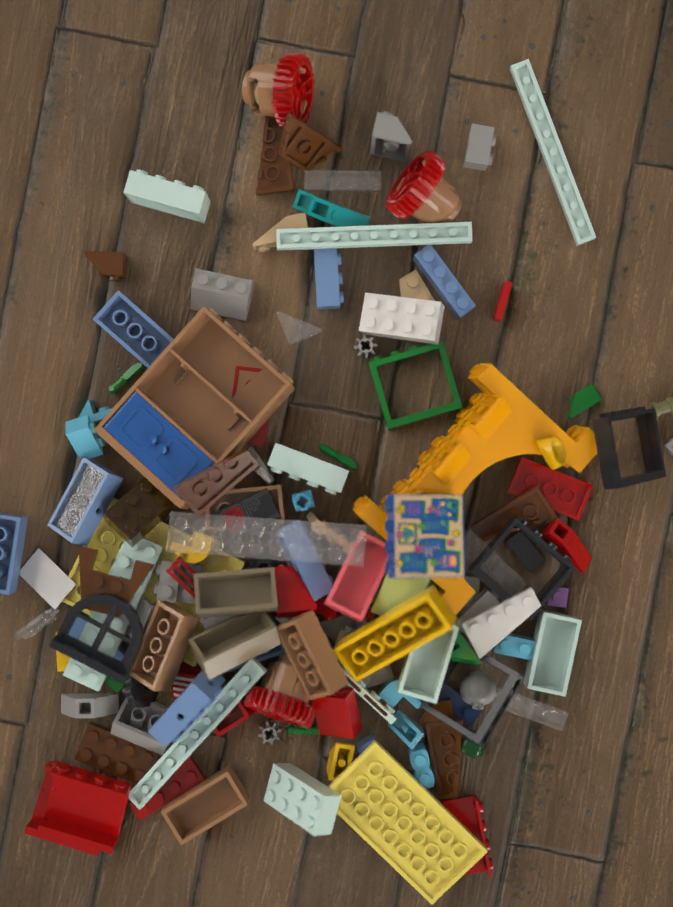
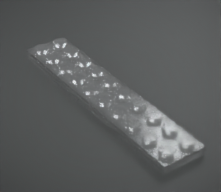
M170 512L166 551L364 567L367 526L201 514L198 517L196 513Z

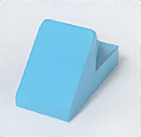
M89 399L79 417L88 415L91 422L99 423L113 408L110 409L109 406L98 409L97 413L94 401Z

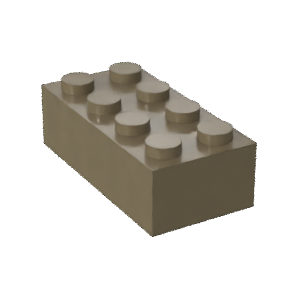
M274 567L194 574L197 618L277 611Z
M266 612L237 615L188 639L193 656L208 680L281 644L277 627Z

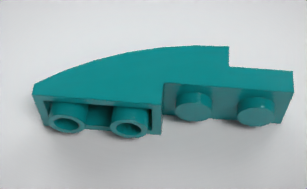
M298 189L292 207L337 227L368 226L371 217L338 203H333L302 189Z

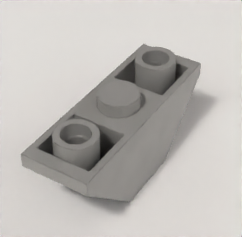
M119 693L61 694V714L73 718H98L117 714L119 711Z

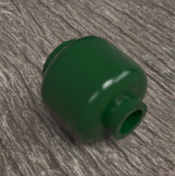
M462 734L461 752L474 759L479 758V756L483 757L488 742L483 748Z

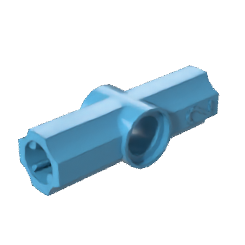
M311 490L292 494L296 511H304L315 507Z

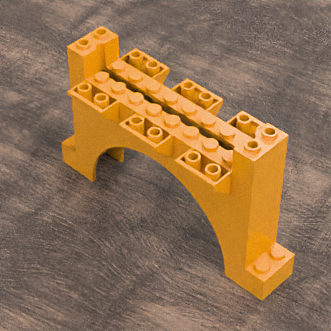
M476 364L470 370L471 374L468 379L483 393H475L469 399L467 407H463L456 414L457 418L454 420L456 423L448 430L449 434L446 437L438 436L432 441V447L428 451H424L418 458L419 462L417 465L420 467L415 468L410 473L409 480L404 478L397 481L390 495H462L470 482L490 465L516 455H542L537 440L550 437H558L565 447L567 461L564 467L568 469L571 466L580 473L597 454L594 432L588 427L578 425L571 426L564 432L492 364ZM366 495L363 498L359 497L354 503L353 511L387 540V532L385 531L387 511H385L384 507L387 495L382 498L380 506L376 505ZM463 577L430 578L436 583L434 587L454 615L476 593Z

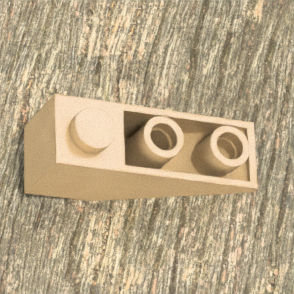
M300 213L283 218L253 243L254 250L265 252L270 250V247L277 246L276 229L308 228L306 214Z

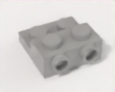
M163 560L161 564H158L156 575L160 576L159 583H156L154 587V595H157V600L196 604L195 598L165 571L175 561ZM180 563L178 567L194 581V576ZM187 563L196 573H202L203 565ZM176 569L172 571L193 592L195 591V587L192 586Z

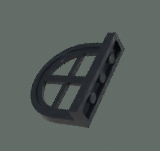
M110 593L91 594L82 598L71 607L57 635L51 640L49 647L121 683L141 646L143 638L141 619L134 607L125 599ZM96 604L112 606L103 624L81 612L85 608ZM118 609L126 616L130 623L131 638L110 628ZM77 617L100 628L92 646L69 635ZM107 632L130 643L122 661L98 650Z

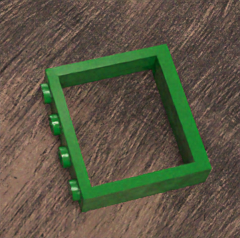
M443 341L438 344L426 343L427 346L419 347V345L411 346L408 348L409 351L401 353V350L389 353L390 356L383 358L382 355L371 358L372 362H369L368 366L387 430L462 408ZM438 349L453 403L391 420L376 367Z

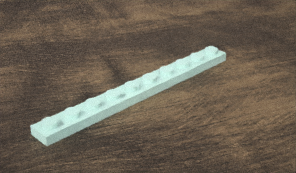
M527 59L513 64L509 69L576 246L594 240L596 238L595 232L530 61Z
M472 222L276 229L277 250L472 243Z
M255 658L250 659L223 688L215 701L208 708L206 707L202 715L197 720H194L186 732L184 731L181 737L130 791L129 799L139 810L145 806L267 672Z

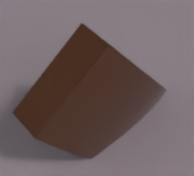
M451 698L437 700V704L433 703L432 708L451 720L454 719ZM425 710L418 718L419 723L441 721Z

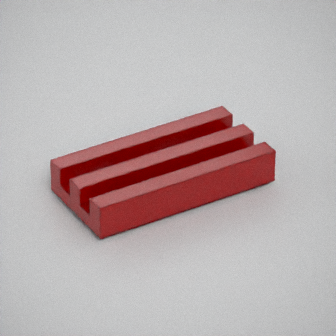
M505 281L501 286L492 318L495 322H500L503 318L512 282Z
M178 557L165 571L195 598V591L193 592L172 571L176 569L194 587V581L178 565L181 563L193 576L197 573L181 557Z

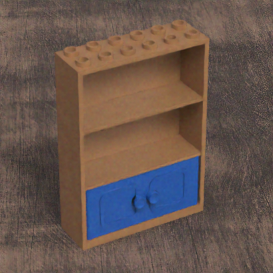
M204 306L94 429L98 435L179 509H189L190 507L172 487L240 452L295 390L292 385L294 381L286 373L282 372L280 374L278 372L280 369L270 359L265 361V356L255 346L250 348L251 344L240 333L236 335L237 331L227 321L222 323L223 319L212 308L207 310ZM236 366L262 369L260 372L239 370L236 395L232 398Z

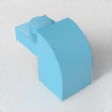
M394 676L393 679L385 682L378 690V695L392 708L402 697L406 698L417 709L421 705V699L398 693L397 684L400 676Z

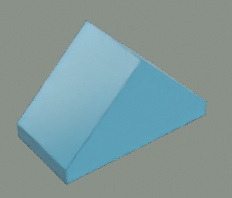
M398 710L395 714L397 719L392 725L390 723L387 725L413 750L424 735L423 728L404 712Z

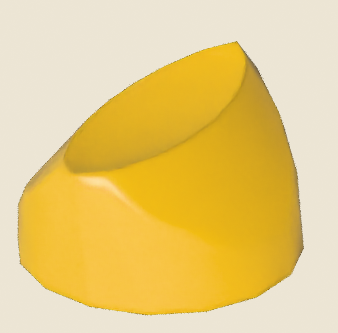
M558 437L537 440L540 451L552 470L566 464V450Z

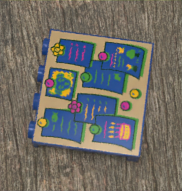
M387 495L384 507L385 511H387L385 551L388 553V561L385 564V570L388 578L465 577L463 495Z

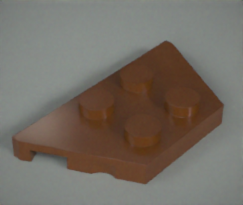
M290 113L287 114L278 149V154L282 158L309 172L316 165L326 161V156L334 151L339 153L342 150L338 144Z

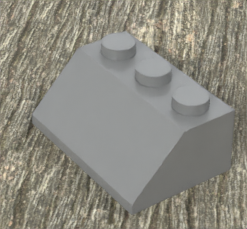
M377 112L370 154L407 163L412 143L411 138L396 116H393L390 112Z
M195 268L191 287L190 309L200 311L204 306L207 310L212 308L220 316L247 321L254 283L252 280Z
M125 698L113 721L110 734L164 755L167 747L165 748L148 731L168 707L158 702H152L149 707L136 708L134 702H129L128 698Z

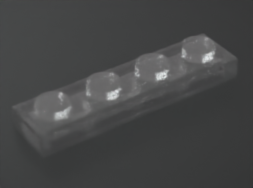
M304 170V191L381 192V171Z
M496 686V695L489 705H493L502 690L501 687ZM518 693L514 694L505 710L563 731L569 714L565 710Z

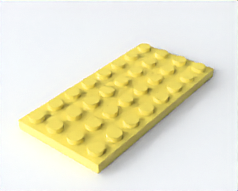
M376 740L328 786L342 795L337 814L431 904L435 903L488 852L487 847Z

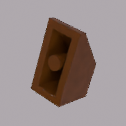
M84 252V255L105 277L109 278V281L120 282L121 279H127V256L123 252Z

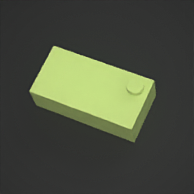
M385 573L373 599L371 612L380 616L424 591L430 578H388V574Z

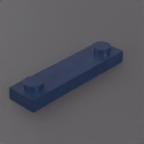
M445 683L438 700L451 698L453 713L460 719L463 718V721L471 727L482 713V710L473 709L472 705L464 702L459 692Z

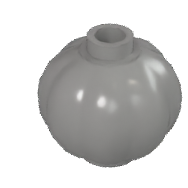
M471 672L470 675L462 680L460 685L461 698L476 710L484 709V706L490 704L496 695L494 681L486 676L484 672Z

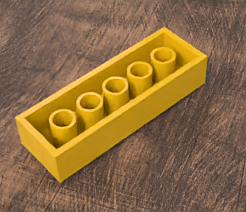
M434 585L343 637L338 641L333 651L354 681L357 682L451 630L457 617Z

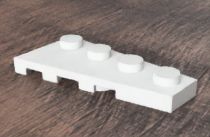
M530 587L461 622L478 658L481 659L541 605L533 589Z

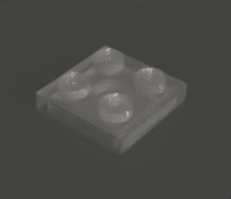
M53 607L44 611L14 633L13 637L16 641L22 638L27 640L57 619L55 615L60 611Z

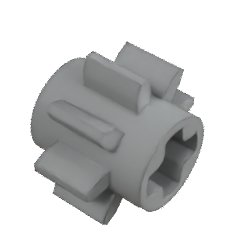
M364 334L362 340L356 338V342L359 345L354 346V349L359 350L358 357L363 354L367 359L369 353L375 355L372 348L378 345L372 343L373 336L367 339ZM369 343L370 350L365 349L363 351L361 344Z
M267 719L265 726L260 724L259 728L262 731L258 733V737H263V744L270 742L273 745L275 739L280 740L281 736L277 733H280L282 728H277V721L272 723ZM273 730V733L267 734V731Z

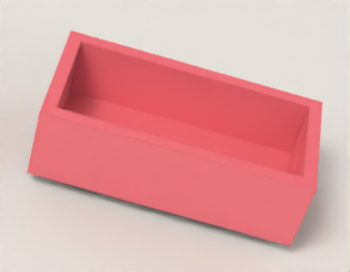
M363 531L358 533L324 605L358 622L363 620L386 571L385 564L388 561V553L385 551V542Z

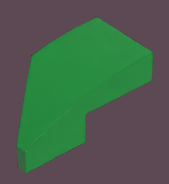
M593 384L587 385L570 398L569 403L571 405L570 412L567 413L568 419L602 400Z

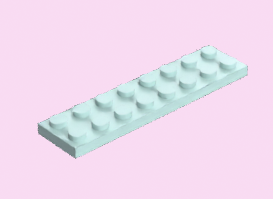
M142 538L133 547L124 540L109 572L111 575L131 579L135 560L154 564L153 569L148 573L145 581L139 587L130 603L135 610L165 548L145 538ZM92 611L89 617L103 624L107 614ZM123 614L120 618L114 617L110 628L125 635L130 623ZM87 622L79 640L92 646L100 628ZM107 632L98 650L115 658L122 639ZM70 658L63 673V676L96 691L101 689L106 678L105 675Z

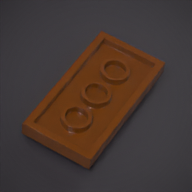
M89 722L75 760L136 784L155 765L159 756L158 753L110 734V729Z

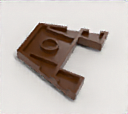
M79 546L81 599L95 593H110L131 603L137 590L142 586L148 573L153 569L154 564L135 560L131 579H126L93 570L98 550ZM96 604L85 609L108 615L112 606ZM118 609L115 617L120 618L123 613Z

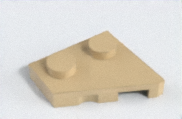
M417 270L399 279L401 297L435 301Z

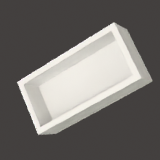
M365 293L359 331L371 336L438 344L445 306L442 302Z

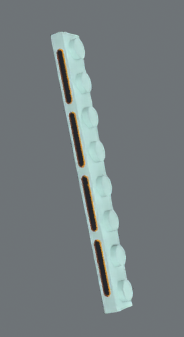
M279 618L277 620L282 624L291 618ZM340 664L349 682L348 685L354 688L358 695L392 725L397 719L394 714L396 711L388 703L384 705L380 701L381 697L374 690L370 692L366 688L367 684L362 679L355 682L346 668Z

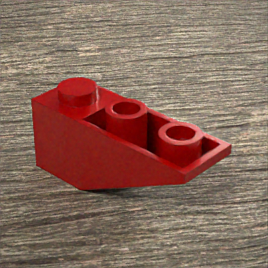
M559 518L547 523L541 532L543 535L542 540L546 543L552 542L558 547L557 552L561 556L565 553L573 560L571 564L581 573H584L592 557L573 529Z

